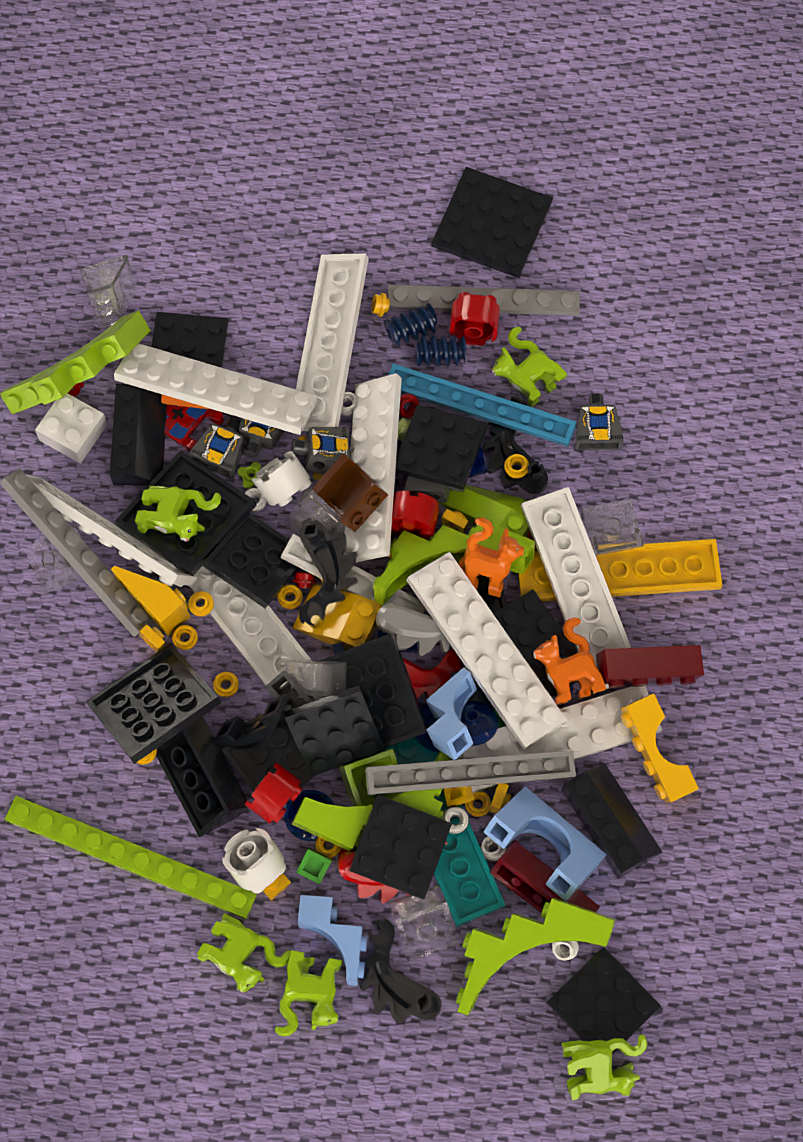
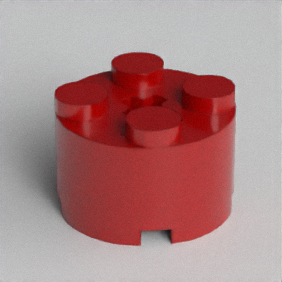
M468 292L460 293L452 304L450 335H455L458 338V342L461 336H465L467 345L483 346L488 340L492 339L491 343L495 341L498 336L500 308L496 303L497 299L492 295L482 296L471 295Z
M410 491L395 492L393 497L391 534L400 536L403 531H407L423 539L430 540V537H433L437 525L439 515L438 501L429 495L419 492L418 497L411 496Z
M277 762L273 766L277 771L274 774L269 771L251 796L255 800L252 803L247 800L244 804L269 824L272 821L279 822L287 811L283 807L288 799L294 801L303 789L299 786L302 781Z

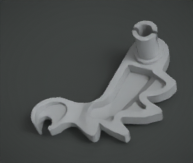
M392 603L385 604L376 614L377 629L379 631L382 630V633H394L399 650H406L417 643L418 658L430 652L437 642L440 643L442 653H446L449 650L450 643L431 616Z

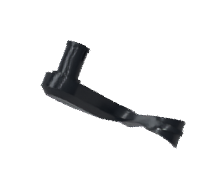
M511 396V401L528 406L519 397ZM498 424L490 427L489 433L493 437L482 445V452L494 450L489 459L488 474L502 469L501 483L505 489L519 485L530 494H538L544 491L547 487L548 475L544 470L543 464L539 465L538 461H535L515 442L514 435L517 430ZM520 454L528 460V473L524 477L512 478L507 475L504 465L509 456ZM515 464L512 466V468L514 470H520L521 466Z
M309 521L302 526L300 539L319 570L323 582L317 594L306 601L301 607L299 618L303 624L306 622L310 627L317 628L311 622L312 617L318 615L324 621L326 607L331 603L344 601L346 597L341 591L358 583L356 577H346L354 567L358 554L352 552L343 555L347 547V537L344 532L331 535L322 523Z
M384 919V922L380 920L372 921L371 923L374 926L378 925L380 927V932L377 935L368 933L374 949L363 961L365 962V969H370V971L364 978L360 989L365 991L374 985L373 1003L375 1012L380 1014L390 1004L392 1018L400 1025L411 1015L423 1020L436 1018L442 1009V1001L439 995L433 990L394 972L390 966V951L395 937L393 924L388 919Z

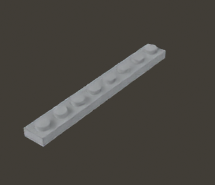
M389 285L388 299H390L389 310H417L420 306L426 309V304L430 303L434 311L451 312L452 304L458 298V295L462 292H468L471 295L494 296L497 299L496 303L499 305L500 313L579 316L580 291Z
M20 468L2 479L0 485L133 637L138 635L139 631L146 624L149 626L153 622L151 617L60 513L53 508L52 504Z
M573 750L365 768L368 795L576 777Z

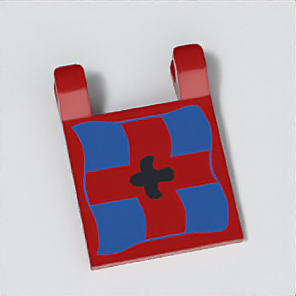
M167 404L165 435L190 452L197 443L190 436L206 417L219 426L224 423L225 419L222 412L214 409Z

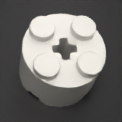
M292 451L284 453L286 458L283 460L275 458L256 473L258 478L252 479V482L269 505L275 506L279 504L280 507L285 506L293 499L291 495L298 490L301 492L307 489L312 484L309 480L310 475Z
M255 828L257 831L249 832L246 829L240 831L228 841L224 848L226 851L225 858L222 857V861L241 888L251 890L253 893H260L265 887L273 883L279 875L284 873L286 865L282 852L265 830Z

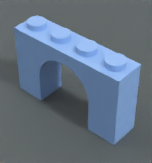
M524 787L494 815L484 830V833L503 849L522 833H534L551 842L560 855L561 864L556 868L545 885L565 902L596 870L607 855L527 787Z

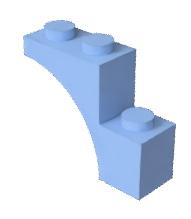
M464 668L426 700L433 718L437 720L427 729L431 741L436 749L453 760H456L474 744L466 725L461 722V714L466 702L477 688L471 673Z
M301 895L298 914L299 928L314 931L328 939L343 958L346 967L347 985L358 986V979L364 978L365 962H360L361 951L366 952L367 935H363L362 926L332 924V922L337 923L338 906H333V897Z

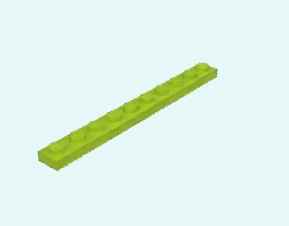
M15 796L4 819L11 824L246 920L257 897L256 893L245 890L237 885L18 796Z

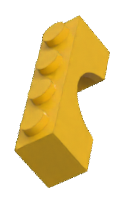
M655 694L647 695L621 707L623 712L621 719L625 727L630 728L634 736L632 738L633 745L638 752L641 751L645 759L643 766L649 776L652 775L656 783L654 789L659 799H664L665 803H670L698 790L699 788L688 765H676L668 762L657 749L656 731L665 715Z

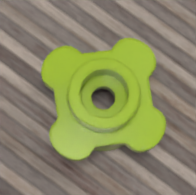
M253 462L251 466H242L238 469V475L242 477V485L245 489L255 487L252 479L258 478L256 473L261 469L260 463Z

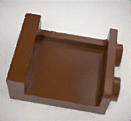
M345 453L338 458L311 489L314 495L324 501L340 518L341 523L354 532L364 524L368 517L388 496V493L358 463Z

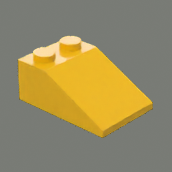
M117 566L111 568L115 578L167 636L191 618L187 610L189 607L186 598L177 588L173 591L167 584Z
M313 584L304 604L316 595L322 586ZM341 591L346 599L342 602L329 604L325 610L324 621L318 615L312 617L311 622L317 628L310 627L306 622L303 624L298 615L292 629L346 651L370 641L376 628V614L382 605L361 595Z

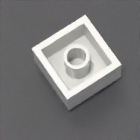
M67 393L63 398L54 402L35 431L39 441L81 464L106 428L107 421L104 413Z

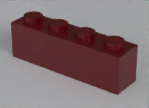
M700 645L604 649L596 654L597 668L602 674L604 683L608 684L609 688H620L625 683H632L633 687L647 686L648 682H656L657 686L671 685L672 681H680L681 685L696 683V679L704 676Z
M514 841L504 852L490 872L491 875L541 914L545 903H550L552 898L563 900L545 885L554 873V870L517 841ZM579 889L566 901L597 912L600 908L597 903Z

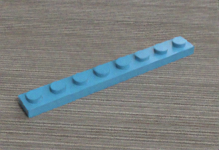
M394 363L388 374H398L402 378L401 394H412L417 399L569 447L577 426L576 421Z

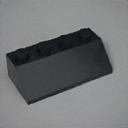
M116 384L110 477L113 485L148 486L164 468L167 404L161 402L162 394L129 384Z
M203 717L159 746L156 754L199 837L238 818L248 809L244 805L248 799L220 747L213 743L214 736Z
M606 764L586 770L564 783L562 788L563 794L597 847L607 854L605 859L618 879L662 853L657 842Z

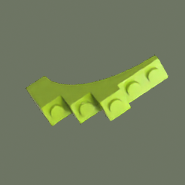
M139 310L120 317L113 325L79 350L40 373L4 389L0 396L11 414L40 403L45 405L63 398L75 384L95 377L108 363L127 356L151 330Z
M492 524L494 527L493 534L488 539L477 544L498 551L499 542L505 529ZM442 525L438 532L434 533L433 537H430L429 541L403 531L398 539L395 538L391 543L390 552L392 559L388 562L386 570L373 583L375 602L385 605L398 590L408 584L406 580L410 575L449 552L456 562L459 563L465 554L467 540L472 534L483 531V527L479 525L472 527L469 534L466 535ZM509 531V536L516 539L518 544L524 547L523 556L518 557L511 563L510 571L523 575L534 559L535 541Z
M439 751L434 762L453 759ZM442 789L403 792L391 798V800L440 819L444 811L440 810L443 802L434 799V796L439 797ZM305 797L301 802L292 825L350 851L354 846L357 847L362 834L361 829H364L372 805L343 807L324 804Z
M552 898L550 903H545L541 917L545 918L544 923L513 913L511 918L506 917L502 928L505 938L478 928L473 929L472 933L467 932L462 948L466 949L464 956L473 958L474 962H469L464 977L468 978L465 989L460 988L456 999V1004H459L457 1012L469 1015L480 992L491 976L508 960L519 953L541 944L559 941L588 942L606 947L616 919L557 898Z

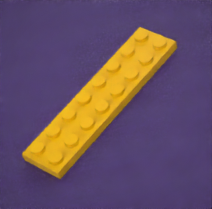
M716 539L592 547L611 597L719 590L723 586ZM535 551L534 559L523 575L518 573L520 597L534 589L542 602L557 601L539 552Z

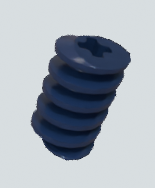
M430 303L426 304V309L422 306L418 307L417 313L412 309L409 310L408 316L405 313H401L399 319L393 316L390 323L388 320H384L388 337L397 347H400V339H403L408 344L410 335L415 340H418V332L427 337L428 328L433 334L436 333L437 317Z
M422 336L420 342L417 341V366L421 365L423 359H425L427 366L431 365L432 359L435 360L437 366H440L442 359H444L446 366H450L452 359H454L456 366L460 365L461 359H464L466 364L465 336H461L459 342L456 341L455 336H451L449 342H447L445 336H441L439 342H437L435 336L431 337L430 342L427 341L426 336Z

